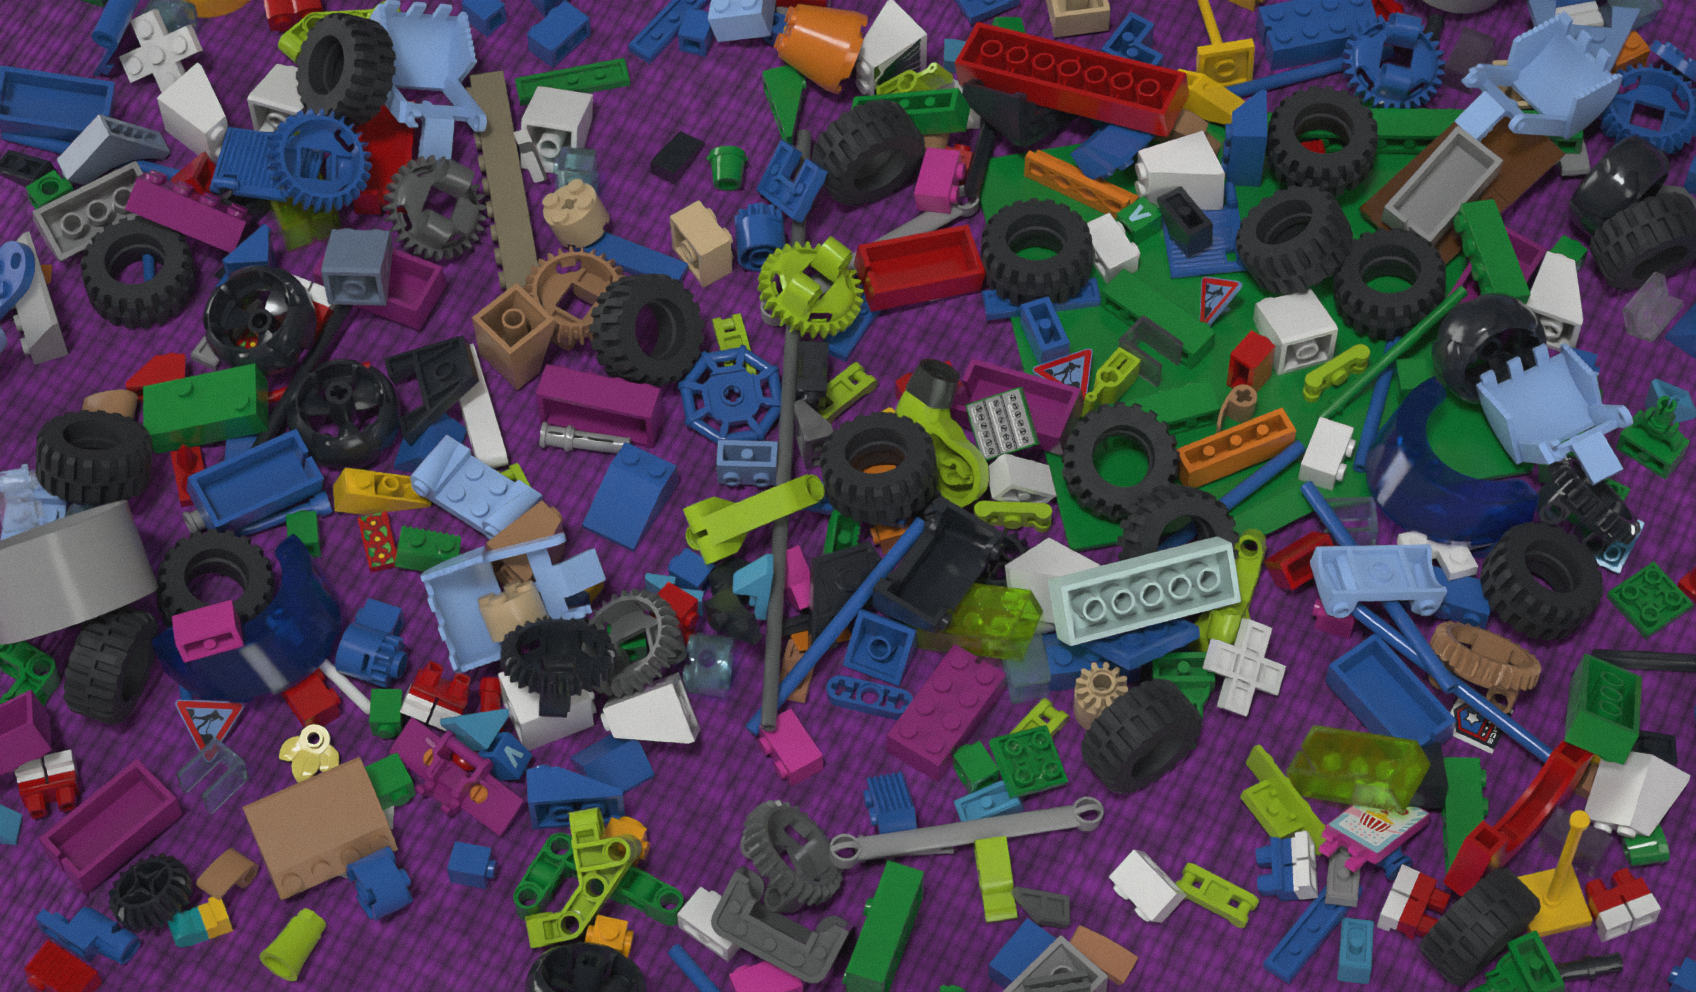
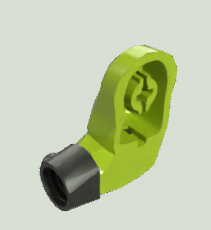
M923 359L919 362L906 384V390L897 404L895 413L898 414V417L902 418L904 415L913 419L914 423L918 422L930 434L935 448L938 470L937 490L940 491L941 496L962 508L979 499L987 490L989 482L988 464L983 454L966 438L958 423L950 418L949 408L953 405L960 375L953 367L935 359Z

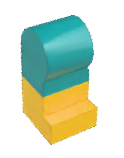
M214 897L208 898V903L192 908L190 911H182V914L174 915L172 917L173 922L167 921L177 947L192 946L233 931L222 899L217 900Z

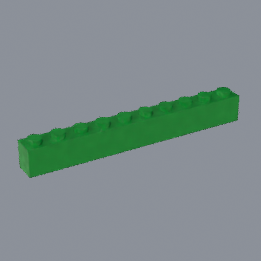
M1370 108L1373 118L1377 121L1378 125L1377 134L1379 136L1376 153H1421L1454 123L1466 109ZM1521 110L1523 113L1539 114L1536 110ZM1324 130L1308 131L1297 137L1299 143L1323 140L1326 152H1337L1347 146L1338 135ZM1583 130L1568 140L1560 136H1546L1565 154H1580Z

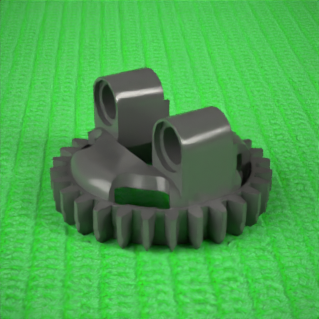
M434 155L429 156L427 162L424 156H420L416 162L413 159L407 162V167L405 165L401 166L398 169L399 174L395 173L391 177L394 183L390 182L385 187L391 193L383 196L384 200L390 202V204L382 209L390 212V216L385 218L384 221L393 223L394 226L389 229L390 233L397 231L399 234L395 242L404 240L406 242L404 250L414 247L413 256H417L423 251L424 260L431 258L432 254L435 261L441 260L443 256L446 260L453 258V254L459 256L463 254V250L470 249L472 247L470 242L473 243L479 239L475 233H480L484 229L478 223L485 221L486 217L480 215L479 212L487 209L485 205L478 202L485 196L482 194L476 195L475 192L480 187V184L471 185L474 170L455 160L446 159L445 156L439 158L436 163ZM431 186L457 198L450 219L429 209L422 212ZM400 206L405 207L412 222V228L407 232L404 229L407 224L402 212L397 213V208ZM460 235L457 239L447 242L448 239Z
M634 588L631 593L623 590L620 598L612 594L611 602L607 603L602 600L603 607L600 610L593 609L595 615L592 619L585 618L588 623L587 626L595 624L597 630H604L605 627L603 625L605 622L611 625V632L608 636L611 637V643L614 644L616 662L614 673L609 675L608 682L602 681L601 688L593 686L600 694L603 692L608 697L614 694L621 698L623 692L628 696H632L634 688L640 693L643 692L644 684L648 683L652 686L653 679L656 676L660 678L663 676L660 671L662 667L670 668V665L680 663L687 656L682 631L677 626L680 624V621L675 617L676 611L670 607L671 605L665 599L663 600L654 592L650 593L645 589L640 592ZM645 610L655 613L656 618L645 615ZM646 631L650 653L647 657L631 664L627 651L619 644ZM581 640L579 649L586 652L589 656L596 658L597 648L592 649Z
M777 799L761 803L746 816L747 820L743 823L746 829L742 831L744 835L741 839L740 848L742 854L752 860L760 875L770 879L764 893V904L769 911L795 913L806 903L811 906L813 903L819 905L827 901L840 887V882L843 880L841 875L843 869L834 866L829 859V847L832 838L825 836L823 833L825 829H820L816 825L817 820L812 821L808 817V812L801 813L799 806L791 807L790 802L782 803L781 800ZM788 824L791 825L794 830L809 842L804 846L798 844L784 831V828ZM785 849L788 852V855L792 861V864L796 872L793 871L779 856V854L783 852Z

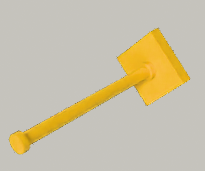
M1197 0L1212 45L1197 47L1196 72L1205 74L1223 87L1252 80L1255 53L1253 39L1223 43L1209 0Z
M1575 811L1570 816L1569 823L1571 827L1557 867L1518 877L1539 898L1541 905L1539 913L1526 928L1528 933L1537 930L1539 936L1544 937L1591 926L1592 917L1572 866L1582 833L1588 828L1590 823V817L1584 811Z

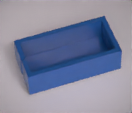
M1293 0L1258 7L1256 30L1262 47H1265L1264 53L1270 70L1274 71L1342 57V53L1346 49L1345 44L1348 39L1351 40L1350 35L1353 30L1358 32L1359 24L1362 23L1366 26L1369 18H1372L1377 23V16L1371 0Z
M0 65V131L74 141L98 114L112 118L116 96L115 82Z
M294 429L188 476L186 491L207 529H217L218 533H225L226 530L236 531L321 492L324 478L312 456L308 457L309 451L297 429Z
M1374 633L1329 664L1325 683L1404 770H1406L1408 761L1433 742H1441L1442 745L1452 738L1457 720L1377 634Z

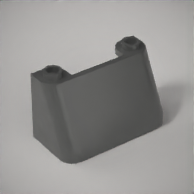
M743 865L734 872L713 912L711 926L714 932L805 982L818 983L823 980L847 940L854 924L833 915L822 919L816 930L811 931L777 912H771L766 906L759 903L765 889L762 877Z

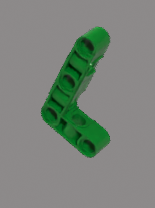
M26 641L0 644V671L16 679L9 691L1 697L0 704L32 690L42 706H44L59 686L61 680L54 659ZM44 671H50L46 675L39 676Z
M562 832L551 835L528 867L526 874L513 894L515 910L521 920L525 921V916L544 913L549 903L553 901L552 896L563 879L566 880L567 877H573L578 880L571 844L572 836ZM558 849L568 850L563 855H557L554 853ZM633 865L629 867L609 897L624 906L627 904L645 913L647 918L650 917L667 926L678 924L677 914L684 907L683 895L678 889L656 879L654 876ZM594 878L590 886L592 890L602 894L604 891L603 882ZM527 899L536 901L530 906L522 905ZM668 903H673L677 905V907L672 910H667L663 908V906Z

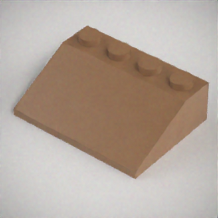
M360 757L242 807L271 882L281 900L345 873L347 865L386 846L390 847L392 852L398 850L385 814Z

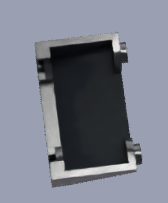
M977 78L963 83L962 94L969 107L1012 144L1024 148L1080 116L1036 105V102L1027 100V94L1017 91L1014 94H1009L985 87L983 81Z
M940 496L932 507V510L936 511L937 514L933 515L930 521L927 520L925 522L923 533L894 573L889 572L887 580L881 577L873 588V609L885 616L937 634L940 630L945 632L954 618L953 612L991 560L996 561L1004 548V545L1001 544L1003 532L943 496Z

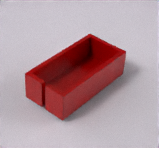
M386 105L380 107L381 111L372 117V120L360 124L356 129V133L362 132L358 140L360 142H368L363 151L371 152L370 158L365 161L372 163V167L367 171L371 174L370 179L364 181L367 184L364 191H360L361 194L357 200L352 198L355 214H381V209L390 204V202L383 199V196L391 193L385 187L390 182L394 183L391 180L392 175L395 173L399 174L398 169L403 165L407 167V162L413 159L416 162L418 128H409L406 123H399ZM415 118V123L419 124V119ZM400 206L397 208V213L407 214L405 207Z
M968 224L858 245L854 261L861 285H864V295L870 312L980 291L986 273Z

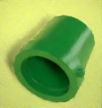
M719 146L710 151L707 160L711 165L713 185L716 189L734 191L741 187L744 165L749 159L743 149L736 146Z
M1659 823L1650 836L1636 834L1634 839L1625 836L1621 837L1623 851L1630 867L1670 861L1668 844Z

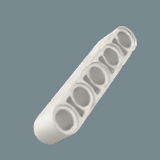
M470 344L479 382L461 397L458 402L475 458L494 469L509 465L477 353L474 344Z

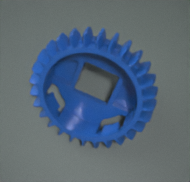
M1396 12L1390 14L1387 21H1385L1383 16L1379 15L1377 23L1372 18H1369L1366 26L1361 23L1357 28L1358 32L1353 30L1350 35L1351 40H1347L1345 44L1346 49L1342 53V57L1345 60H1343L1341 67L1347 69L1343 74V78H1351L1347 88L1356 87L1354 96L1361 94L1364 97L1362 100L1363 104L1370 101L1372 102V108H1376L1379 105L1382 108L1410 109L1411 106L1413 109H1419L1421 104L1426 105L1430 98L1436 95V89L1440 88L1443 83L1439 79H1442L1445 75V72L1441 69L1444 68L1446 61L1438 60L1443 56L1444 51L1435 50L1440 42L1430 41L1433 32L1423 33L1425 25H1421V17ZM1383 44L1412 49L1410 68L1383 63L1380 69ZM1359 68L1363 69L1373 81L1374 87L1371 92L1367 90L1369 85L1363 76L1359 75L1357 77L1356 73ZM1420 83H1426L1423 89L1419 88L1408 96L1407 92Z
M1639 62L1636 69L1628 65L1626 71L1622 69L1617 70L1616 74L1620 73L1623 76L1621 81L1623 88L1636 83V79H1638V87L1624 94H1618L1617 91L1609 105L1597 117V119L1602 120L1600 125L1602 133L1607 137L1614 138L1615 144L1623 138L1638 135L1650 141L1663 152L1670 154L1680 152L1684 142L1689 144L1692 136H1696V89H1691L1692 81L1683 82L1684 74L1674 75V68L1669 72L1665 71L1663 64L1659 69L1653 68L1652 63H1649L1648 68H1643ZM1675 88L1677 89L1676 94L1683 104L1686 101L1688 102L1685 111L1681 110L1672 98ZM1635 103L1665 111L1660 131L1629 124Z
M310 108L306 112V116L301 110L296 113L295 117L292 115L288 116L285 120L286 123L281 122L277 126L278 130L271 134L274 140L269 141L267 144L271 151L265 155L266 158L270 159L266 166V169H270V180L279 182L275 189L285 188L284 199L292 195L294 197L292 205L295 206L299 201L304 202L303 210L306 211L310 205H313L315 213L319 212L321 206L324 207L326 213H329L332 210V205L337 211H340L343 203L349 206L353 201L352 198L357 200L361 194L360 191H364L367 186L364 181L370 179L371 174L367 171L372 167V163L365 161L370 158L371 152L363 151L368 142H360L358 140L362 132L354 134L352 131L355 126L354 123L346 126L344 124L345 116H342L339 120L334 119L335 111H332L327 117L324 114L323 108L319 110L317 115ZM337 129L341 131L339 136L348 146L354 145L355 148L351 152L346 151L335 139L334 133ZM299 130L300 133L291 139L289 143H286L287 138H290L291 135ZM301 149L331 154L326 161V180L303 178L300 176Z

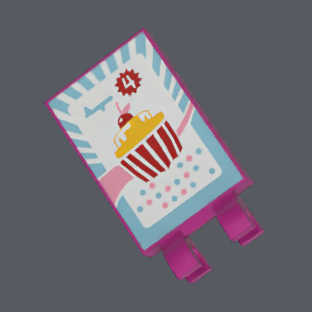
M1378 785L1326 824L1325 830L1322 832V837L1326 841L1319 846L1318 851L1330 857L1341 845L1348 848V852L1352 856L1345 861L1344 867L1356 872L1367 860L1376 865L1429 823L1430 813L1419 807H1405L1404 798Z

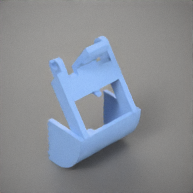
M387 0L385 4H378L370 19L382 25L389 33L388 36H390L394 44L392 50L396 54V60H394L396 72L392 78V83L394 84L392 90L388 92V100L385 105L399 123H406L409 128L419 127L415 123V118H419L422 121L418 157L424 156L427 160L429 156L434 155L436 161L442 156H445L446 159H451L454 121H466L475 132H484L487 125L486 114L461 84L477 63L468 15L466 12H460L458 16H448L453 9L452 5L440 4L432 15L423 14L427 7L426 3L414 2L406 13L396 12L400 6V1ZM397 88L442 91L454 106L432 105L429 101H423L421 104L407 102Z
M1564 11L1561 15L1557 14L1554 18L1545 21L1538 27L1535 26L1532 30L1529 29L1527 33L1524 32L1521 36L1518 35L1513 40L1507 66L1479 63L1476 67L1469 69L1470 73L1461 80L1462 83L1468 88H1479L1483 93L1455 122L1479 142H1481L1483 137L1487 136L1488 132L1492 131L1493 127L1504 116L1511 119L1508 128L1513 133L1560 136L1568 140L1587 127L1604 111L1616 95L1623 76L1620 73L1612 75L1607 70L1611 55L1604 48L1599 49L1596 59L1588 52L1592 37L1585 30L1580 31L1577 41L1570 35L1573 19ZM1497 86L1512 87L1539 114L1523 113L1518 108V103L1513 99H1509Z
M1545 343L1533 348L1536 366L1526 371H1523L1521 359L1518 356L1507 361L1510 379L1500 384H1497L1496 376L1492 369L1479 375L1481 382L1476 384V388L1484 413L1502 446L1516 464L1528 462L1549 465L1555 461L1559 462L1565 459L1566 453L1573 452L1591 485H1595L1623 470L1604 434L1618 427L1627 428L1633 425L1632 416L1624 405L1602 404L1595 371H1592L1591 367L1589 368L1587 363L1585 364L1584 360H1581L1580 356L1568 344H1561V353L1552 358L1549 357ZM1593 426H1596V427H1594V428H1592V429H1590V430H1588V431H1586V432H1584V433H1582V434H1580V435H1577V434H1579V433H1581V432H1583V431H1585V430H1587V429H1589V428H1591V427H1593Z
M559 533L486 551L485 546L444 561L423 572L420 577L429 595L427 600L431 611L436 614L442 641L446 642L450 652L449 660L455 673H462L500 659L503 641L492 642L479 611V603L477 601L483 595L493 592L495 595L501 593L491 565L492 561L526 553L536 582H533V584L536 585L537 590L541 593L548 615L552 619H560L561 615L565 620H570L574 617L576 622H581L585 614L592 613L591 606L584 605L569 609L565 597L572 596L606 580L595 548L586 550L572 556L570 559L553 565L547 548L566 541L565 534Z

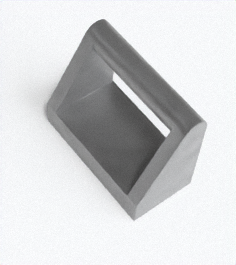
M797 400L794 404L795 438L806 470L821 467V449L825 441L828 440L829 435L833 432V428L827 420L806 402Z

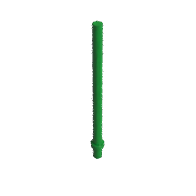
M1459 286L1337 397H1331L1328 400L1329 404L1316 414L1317 417L1330 419L1336 412L1340 414L1344 410L1343 406L1462 301L1468 295V292L1462 286Z

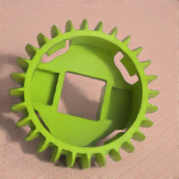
M832 236L822 246L818 243L815 249L811 248L809 241H806L803 248L798 241H795L792 248L787 243L782 250L776 248L775 252L769 254L767 260L764 261L758 277L759 285L757 290L761 292L760 301L766 302L764 310H772L771 319L778 317L781 320L780 326L784 324L790 326V333L794 329L799 330L801 337L807 332L810 333L812 339L816 337L817 333L825 339L828 333L834 337L838 331L844 332L848 326H851L856 316H858L863 303V299L860 297L864 290L858 288L861 280L853 279L857 271L848 270L850 261L853 258L852 251ZM809 265L834 282L821 299L819 297L823 292L821 290L822 286L803 273ZM776 273L780 277L783 292L779 295L776 282H772ZM811 313H830L833 315L830 322L827 323L826 319H812L811 322L808 321Z

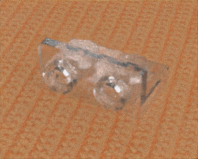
M1654 272L1622 309L1627 334L1653 342L1683 307L1681 299L1669 296L1664 274Z
M28 464L21 465L22 468L0 472V516L4 533L40 526L39 518H44L42 501H36L34 489H39L36 471L31 472Z

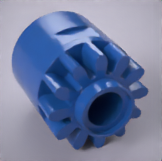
M763 202L748 204L746 210L739 209V215L734 216L737 261L744 269L755 272L761 271V267L769 254H773L776 248L782 250L786 244L782 210H775L774 204L767 205Z
M352 622L340 641L336 654L335 669L339 673L384 688L390 687L392 680L395 681L396 678H401L405 671L408 653L403 652L406 644H404L403 638Z

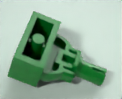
M1669 396L1660 397L1656 408L1650 407L1646 412L1639 410L1632 418L1633 425L1624 428L1620 433L1616 446L1617 450L1665 480L1685 457L1690 440L1686 439L1678 430L1679 422L1676 421L1672 426L1676 418L1674 411L1677 403L1673 399L1670 405H1668Z
M1207 652L1166 653L1161 658L1151 660L1152 680L1160 678L1173 681L1200 712L1203 719V707L1209 699L1210 692H1214L1215 673L1202 669ZM1195 743L1194 746H1193L1192 748H1190L1189 750L1195 749V748H1196V743Z
M1537 930L1507 942L1508 954L1499 960L1495 969L1484 973L1485 983L1467 991L1565 992V983Z

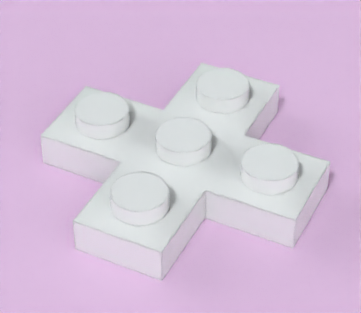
M154 9L130 20L141 47L119 58L130 83L154 74L158 86L163 93L186 73L181 60L201 52L203 49L192 24L168 34L158 9Z
M1442 499L1414 505L1412 514L1420 529L1398 534L1397 544H1430L1432 559L1437 558L1448 581L1475 575L1478 565L1470 550L1489 546L1493 541V535L1482 515L1453 521Z
M1242 618L1234 646L1220 640H1210L1202 669L1225 677L1217 707L1237 715L1247 716L1255 689L1278 696L1286 666L1264 658L1272 631L1271 627Z

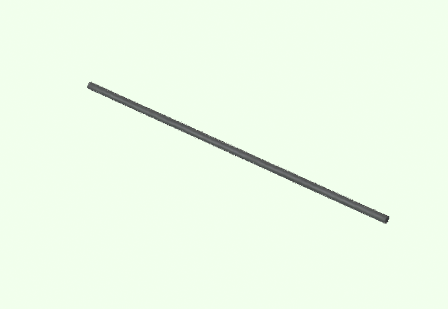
M806 129L798 131L797 148L803 153L795 169V180L806 158L810 159L812 133ZM807 215L802 223L792 219L791 248L795 241H798L802 248L805 245ZM787 324L785 326L776 486L791 481L794 404L796 402L800 331L794 329L790 333V326ZM789 515L773 521L771 554H773V578L768 602L760 726L764 731H774L776 729Z

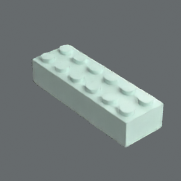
M1218 536L1048 579L1057 639L1069 646L1241 602L1232 543Z

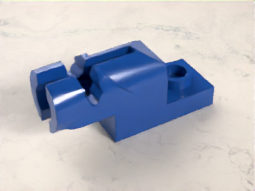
M83 907L70 922L60 913L55 912L51 914L45 909H42L35 918L41 932L89 963L99 953L124 965L133 958L140 947L141 941L137 940L138 936L126 928L120 929L118 922L111 920L93 908Z

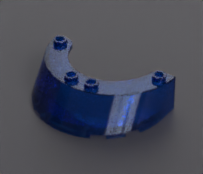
M1434 376L1419 384L1408 394L1373 438L1365 460L1367 487L1373 500L1387 517L1407 531L1413 529L1427 535V540L1451 545L1452 541L1470 542L1471 546L1498 542L1511 527L1525 522H1533L1539 495L1526 481L1521 479L1490 481L1472 478L1453 470L1436 456L1427 439L1426 425L1431 414L1444 403L1446 390Z
M294 533L282 541L275 550V556L282 569V582L276 597L261 614L241 625L243 647L184 663L175 644L173 628L165 630L151 641L165 673L185 690L209 701H212L213 698L228 699L230 703L254 701L255 696L269 692L276 695L297 685L318 669L333 650L332 643L336 635L341 633L343 614L341 612V601L332 583L304 543Z

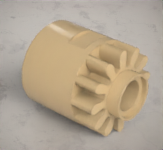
M1093 662L1091 670L1081 669V676L1076 679L1073 713L1077 722L1086 730L1091 728L1090 724L1101 715L1103 709L1107 706L1109 707L1117 697L1123 696L1128 692L1127 677L1120 676L1119 667L1110 670L1109 663L1104 662L1103 668H1098V665Z

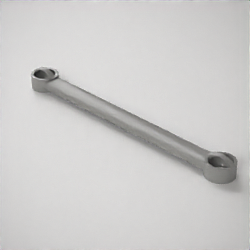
M964 185L959 186V187H960V196H959V197H961V196H966V195L964 194V191H965V190H964ZM979 195L975 198L969 196L971 199L963 206L954 203L951 214L926 211L873 242L935 231L959 216L969 217L974 215L979 208ZM856 252L852 253L853 258L850 261L848 270H856L854 265ZM820 272L810 277L822 286L821 290L823 292L821 295L825 294L834 284V282ZM762 301L760 304L762 320L768 325L779 326L781 320L778 317L771 319V315L764 310L766 302Z
M1082 797L1074 805L855 838L849 834H840L834 837L830 843L829 859L834 866L841 869H849L861 860L971 844L978 839L1001 836L1010 838L1074 827L1083 831H1092L1100 826L1104 809L1097 799ZM1094 810L1098 818L1086 821L1078 815L1085 811ZM844 848H853L856 852L851 858H841L835 853Z

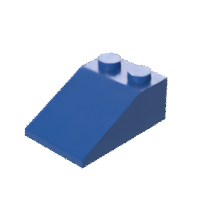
M625 442L611 462L584 519L582 528L635 552L679 484L677 466Z
M538 765L534 768L526 769L528 806L533 830L570 827L569 815L567 813L599 807L601 810L604 825L609 823L611 817L620 819L622 816L626 817L623 791L619 788L558 766Z

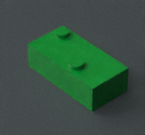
M254 363L143 386V426L152 437L153 450L156 454L179 450L182 444L193 447L269 431L267 379Z
M1584 653L1569 682L1564 741L1597 754L1606 762H1616L1623 765L1639 736L1642 676Z
M887 861L874 898L869 897L865 904L863 916H866V920L843 977L842 984L846 985V992H889L924 898V871Z

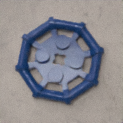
M740 345L738 348L700 353V358L684 380L678 383L677 389L681 393L686 419L684 424L687 428L696 430L717 445L718 440L763 441L765 440L764 436L780 416L782 390L779 378L780 369L777 365H771L746 349L747 346ZM736 360V365L720 368L716 365V363ZM744 361L759 370L760 373L757 376L753 373L752 375L748 373L743 367ZM707 368L711 372L710 378L703 385L696 383ZM768 381L771 397H763L761 383ZM734 389L735 394L741 395L735 402H730V400L724 398V396L728 395V390ZM693 394H702L704 408L696 411ZM761 407L768 408L769 411L761 422L757 424L754 417L757 416ZM709 416L715 423L722 424L720 432L702 420ZM747 423L749 427L747 431L728 434L729 426Z

